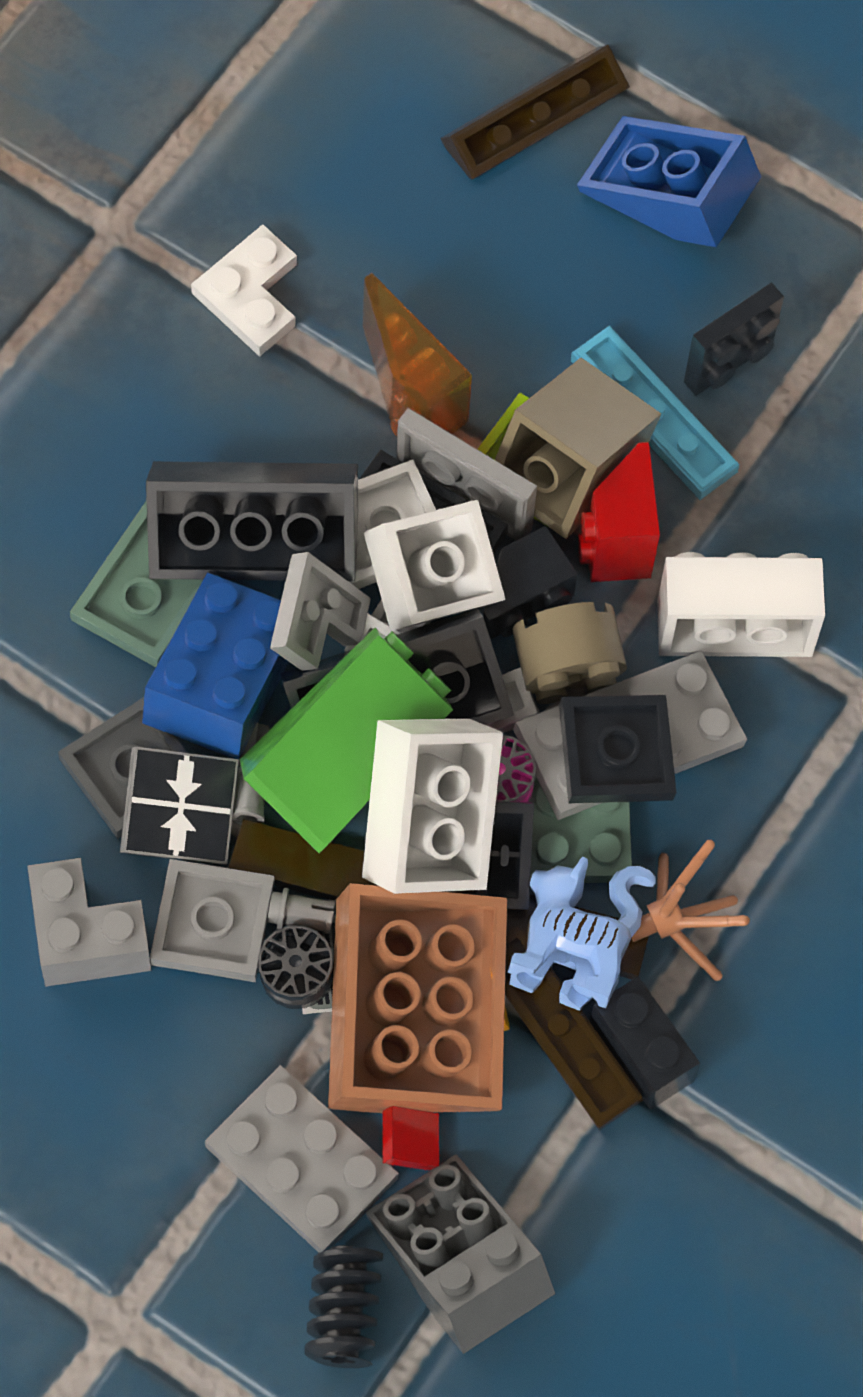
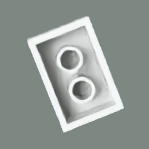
M686 552L675 557H666L657 599L659 656H688L702 651L704 656L812 657L825 617L822 558H808L800 553H788L778 558H756L755 555L750 553H734L726 558L704 557V555L695 552Z
M472 719L378 720L362 878L394 894L487 890L503 732Z

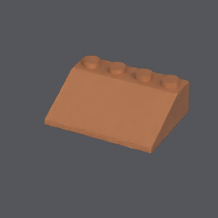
M352 883L336 899L328 1109L383 1113V1110L391 1106L427 1112L500 1111L502 1109L507 898L449 892L394 894L380 886Z

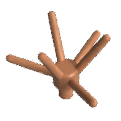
M707 840L669 890V856L666 853L659 855L656 901L646 905L649 913L642 915L640 928L633 935L632 940L636 942L656 932L659 933L661 939L670 935L712 979L719 981L722 979V973L681 930L684 928L747 926L750 923V919L745 915L700 916L736 905L738 898L734 895L680 909L678 902L685 891L686 885L715 847L713 840Z

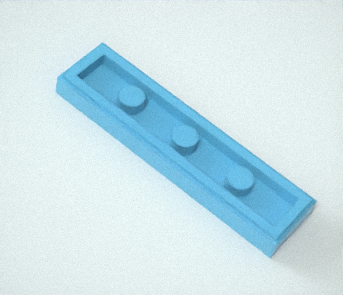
M610 326L571 353L572 363L576 362L579 358H583L662 413L649 441V446L699 500L738 473L740 464Z

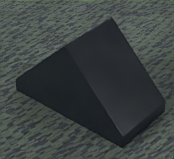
M496 801L487 890H473L474 895L507 898V909L528 910L534 803Z

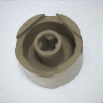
M594 602L573 603L550 608L536 613L537 624L525 629L524 620H521L512 629L525 689L527 692L530 691L532 694H535L538 704L559 702L562 697H567V690L586 687L587 693L590 694L616 684V677L620 676L627 669L614 607L611 604L605 603L603 612H596Z

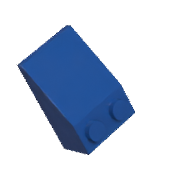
M622 116L578 182L577 187L581 193L674 240L717 248L759 182L761 174L747 139L743 135Z

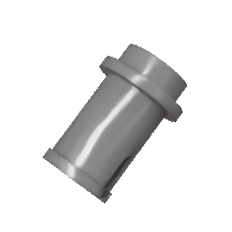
M287 888L283 889V893L272 891L267 923L277 924V930L282 929L284 925L305 926L316 931L325 932V934H330L336 900L328 901L291 895Z

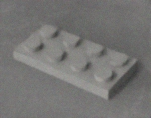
M702 651L582 696L666 695L675 774L744 747L747 741ZM559 706L515 723L513 731L517 739L524 743L533 754L536 764L535 775L557 820L601 804H568Z

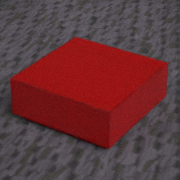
M396 1106L383 1110V1164L428 1171L439 1167V1113Z

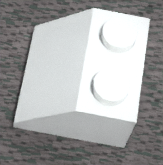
M478 500L384 523L363 532L390 631L437 620L505 600Z

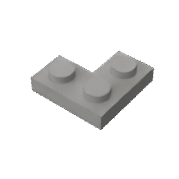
M309 552L292 554L270 649L302 671L318 669L326 634L343 646L357 645L361 641L371 598Z

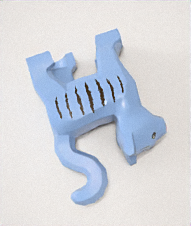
M582 857L574 868L557 865L548 871H534L530 879V887L536 895L537 908L528 923L526 953H514L508 969V973L511 974L509 985L533 993L541 984L554 962L576 970L573 979L563 982L559 994V1003L580 1011L584 1005L594 998L598 1006L606 1008L619 981L621 960L631 938L641 925L642 911L630 894L629 889L632 885L653 887L656 884L655 876L648 869L641 866H627L617 871L610 880V899L621 914L618 920L574 908L582 898L584 878L588 866L587 858Z

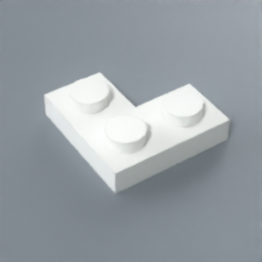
M261 225L191 284L192 294L260 357L296 326L295 316L267 290L297 266V255L268 228Z

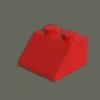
M649 442L638 443L594 490L590 512H582V534L578 535L579 561L581 565L589 564L591 582L651 579L660 532Z

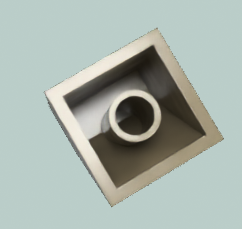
M579 358L515 409L495 461L537 485L534 517L567 539L581 524L582 512H590L594 490L638 443L650 441L662 413L583 358Z

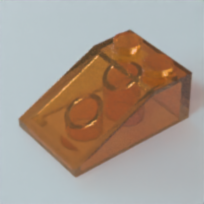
M371 272L364 278L363 329L393 433L397 437L398 420L409 408L453 434L469 421L472 374Z

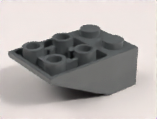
M457 1154L365 1212L434 1318L463 1354L555 1295L541 1253Z

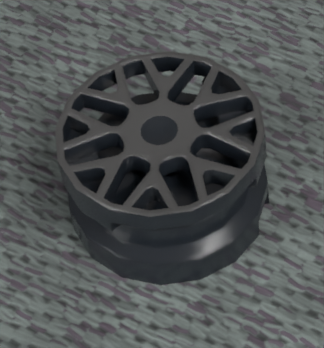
M287 926L275 931L264 941L259 953L260 979L266 994L276 1004L289 1009L307 1008L319 1003L329 993L333 983V954L327 940L316 930L305 926ZM282 934L281 939L274 940L276 936ZM269 943L272 944L269 948H266Z

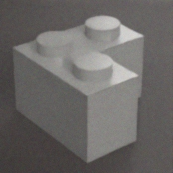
M81 858L28 865L40 964L45 987L151 971L141 900L88 907Z

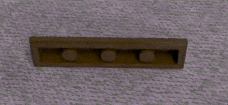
M607 44L589 51L440 139L447 151L470 180L625 91L630 86Z

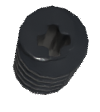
M334 1246L314 1256L313 1267L321 1274H317L311 1280V1289L319 1295L309 1300V1311L317 1316L307 1322V1333L315 1338V1340L305 1344V1355L309 1359L322 1365L337 1368H364L373 1365L370 1361L360 1358L359 1351L375 1348L376 1341L362 1336L361 1329L377 1326L378 1319L364 1314L363 1308L379 1304L380 1297L366 1292L365 1286L381 1283L382 1275L368 1270L367 1264L383 1261V1253L365 1247Z

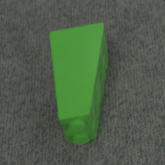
M375 627L240 758L243 779L318 853L337 836L370 800L378 720L445 719L453 710L449 701L445 698L451 691L449 687L430 668L421 674L408 661L414 652L393 631L385 637Z

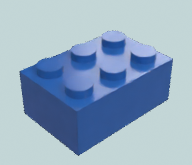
M207 572L145 687L142 724L239 760L281 679L280 673L285 671L289 663L285 658L270 649L281 600Z

